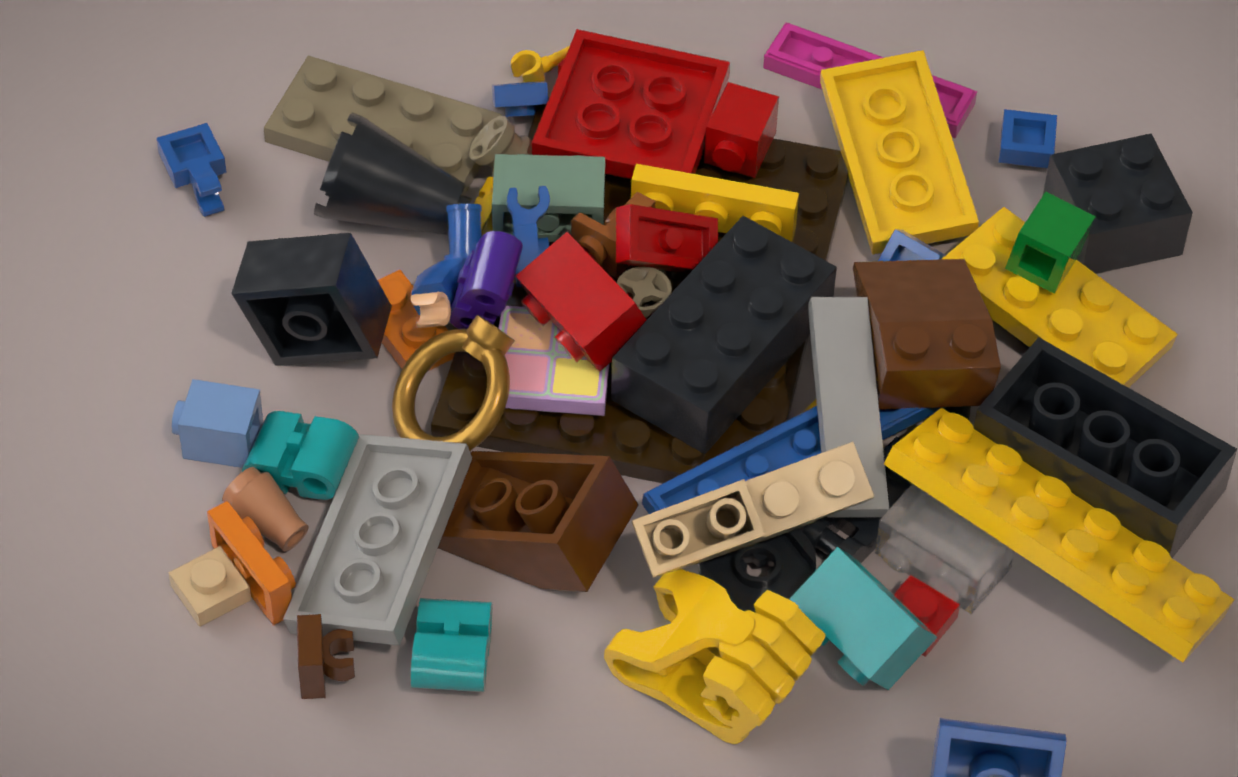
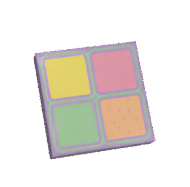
M506 306L501 313L499 329L515 341L505 354L510 373V390L505 408L604 416L610 364L598 372L585 357L576 363L554 338L560 330L551 320L544 326H541L525 307Z

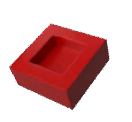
M910 574L894 596L937 636V639L922 654L926 657L958 618L960 604Z

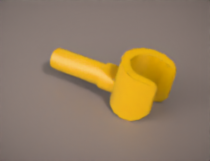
M570 46L544 57H540L538 53L532 50H523L516 53L511 59L513 76L520 77L522 75L523 83L545 81L544 73L558 66V63L566 57Z

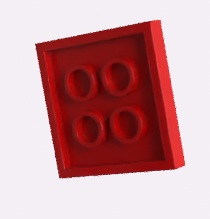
M576 29L532 140V155L605 157V174L632 179L636 164L695 174L705 147L706 126L729 79L730 62Z

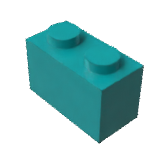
M839 547L829 555L789 599L795 602L801 611L826 634L821 645L825 646L830 640L844 654L837 661L838 664L862 686H865L871 680L889 690L937 639V636L856 558Z

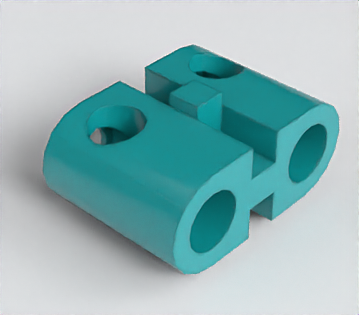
M272 411L268 413L243 465L242 472L250 467H255L260 473L269 472L284 494H287L290 487H297L300 497L328 500L335 496L359 435L351 425L337 419L314 416L312 423L307 424L304 423L302 414Z
M420 598L416 621L417 633L414 635L411 659V688L485 691L492 631V602Z

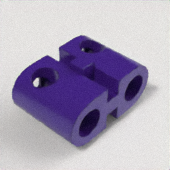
M501 231L486 232L480 238L475 250H472L468 255L457 280L459 285L452 304L449 320L454 327L468 329L477 315L494 324L496 316H500L504 311L513 291V280L523 250L522 242L519 239Z

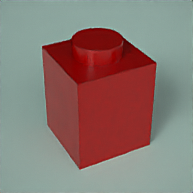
M728 82L706 126L704 163L755 178L776 134L779 96Z

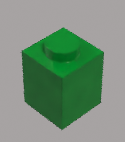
M1045 191L1019 231L1005 269L1055 294L1080 255L1096 216Z

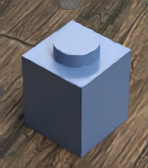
M192 379L186 400L177 401L172 417V433L180 436L183 459L243 468L263 424L260 389Z

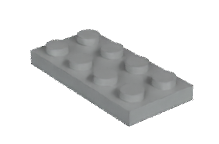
M360 434L283 618L290 633L297 634V615L321 614L323 637L333 630L345 629L353 632L354 641L400 646L472 460L466 443Z

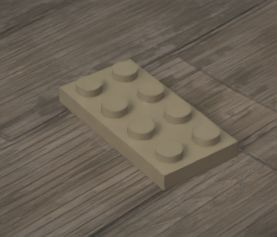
M308 55L265 124L264 138L267 143L330 162L341 132L352 135L355 127L351 126L347 121L349 115L353 112L365 117L465 183L462 194L465 195L482 166L470 158L469 149L471 144L487 123L496 117L502 116V114Z

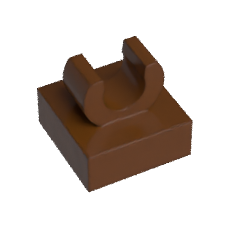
M321 614L297 615L298 672L301 699L326 698L325 675L335 681H348L355 677L354 658L338 659L333 657L337 652L354 651L353 632L345 629H336L323 637Z

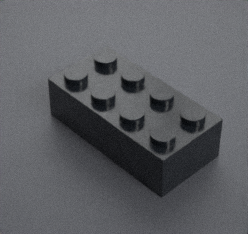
M742 216L613 356L611 400L701 453L706 454L809 337L808 303L811 297H834L837 267L751 219Z
M1039 337L978 407L974 422L975 430L997 444L1006 445L1019 453L1024 462L1046 476H1052L1063 481L1073 494L1094 508L1104 509L1117 517L1122 526L1143 540L1155 542L1165 548L1171 558L1175 556L1225 492L1237 448Z

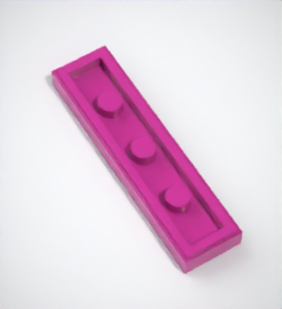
M785 22L764 55L763 68L822 89L820 83L821 70L884 57ZM932 75L951 136L956 138L976 103L977 91Z

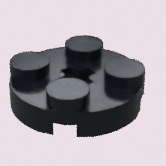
M798 528L699 563V575L714 580L725 588L731 601L738 609L755 612L754 603L766 590L790 599L816 571V552L811 541ZM753 561L758 567L768 564L771 568L766 576L755 577L747 574L746 564Z

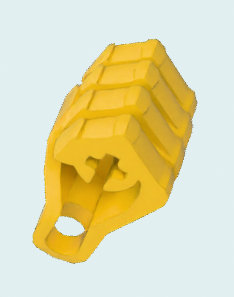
M679 569L662 575L653 586L659 609L664 618L671 623L644 632L622 629L616 633L605 648L604 659L611 673L624 685L666 703L721 740L730 744H738L749 735L751 730L756 726L762 725L767 720L777 703L780 704L787 698L795 681L800 679L806 672L812 661L811 656L819 649L826 634L801 611L795 602L770 590H766L754 603L755 612L751 610L742 611L731 601L726 589L714 580Z

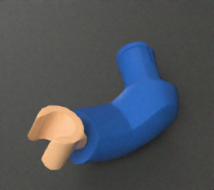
M454 204L446 206V212L448 213L449 255H445L443 261H439L419 274L411 292V303L414 305L418 315H420L419 321L416 322L418 328L445 326L448 324L452 304L459 285L457 280L460 270L465 265L468 255L472 250H475L478 241L482 237L480 216L482 207L480 204Z

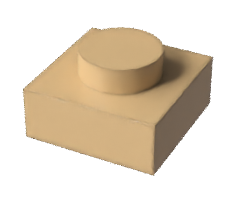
M221 546L168 572L170 586L199 627L251 601L250 586Z

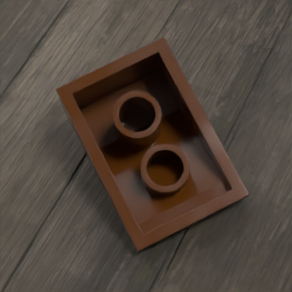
M965 260L854 262L853 275L857 297H868L879 409L980 406L994 390L1001 364L992 318Z
M472 451L470 453L472 456L470 466L438 549L540 589L588 592L639 506L610 456Z

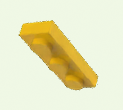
M636 164L631 180V198L636 192H639L656 201L655 208L718 218V232L727 233L742 216H745L791 242L793 241L799 193L641 164Z

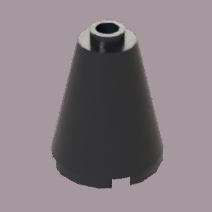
M352 112L347 121L351 126L355 127L352 135L341 132L321 184L320 190L326 192L325 195L329 196L327 206L316 203L314 215L325 219L447 235L448 213L446 212V206L471 203L472 198L462 195L466 184L365 117Z

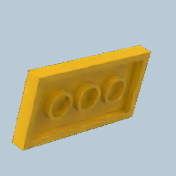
M924 50L821 70V87L872 255L884 251L895 229L904 230L926 244L969 236L978 229L979 220Z
M1002 207L942 258L965 260L992 320L1028 347H1031L1039 337L1128 388L1172 348L1178 334L1078 260L1075 261L1055 294L1005 269L1018 233L1025 223L1005 207Z

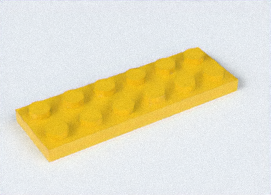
M942 407L893 445L884 462L885 466L1182 663L1220 623L1235 600L1221 591V588L1213 579L1206 575L1192 572L1172 559L1168 551L1161 545L1143 540L1122 526L1117 517L1104 509L1094 508L1073 494L1063 481L1042 474L1024 462L1019 453L1014 449L995 443L975 430L968 419L956 413H949Z

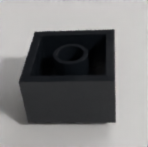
M1152 133L1050 155L1043 195L1046 191L1096 216L1082 251L1077 258L1080 263L1095 274L1183 255L1193 212Z
M351 232L248 241L231 292L275 366L378 358L392 308Z

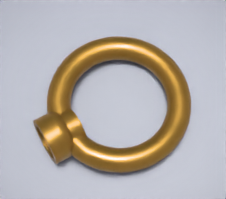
M477 315L468 329L449 330L432 337L422 344L404 365L394 389L392 401L393 420L400 438L466 443L469 451L481 444L497 426L508 401L510 373L505 354L515 340ZM468 352L481 361L486 370L487 389L483 403L475 417L460 431L444 437L429 435L422 430L415 414V399L419 385L428 370L438 360L451 353Z

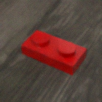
M634 204L616 207V263L690 274L718 243V218Z

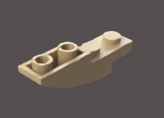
M850 442L747 481L743 479L632 520V525L652 578L812 524L818 519L872 500L874 494L854 442Z

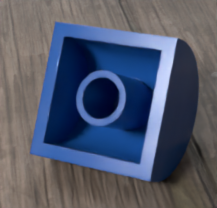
M939 718L930 777H1062L1067 742L1066 734Z

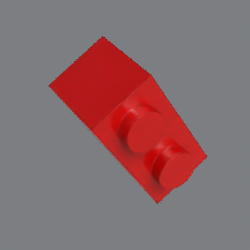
M568 232L563 234L515 276L528 294L521 300V303L541 326H544L551 320L560 330L554 338L576 363L585 357L598 372L612 362L613 356L647 321L633 299Z

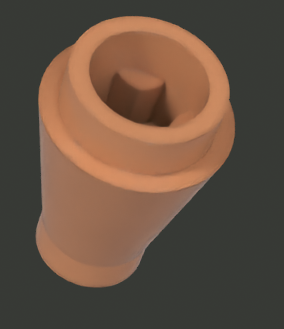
M250 467L241 472L229 484L223 494V502L228 501L241 519L246 516L250 517L257 525L261 535L276 543L284 552L294 548L304 538L309 529V526L298 516L269 472L260 473L255 467Z

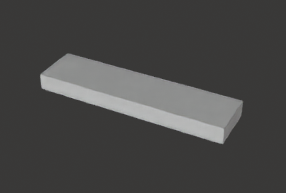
M811 297L808 303L821 453L854 442L874 494L872 500L827 517H885L889 511L868 297Z

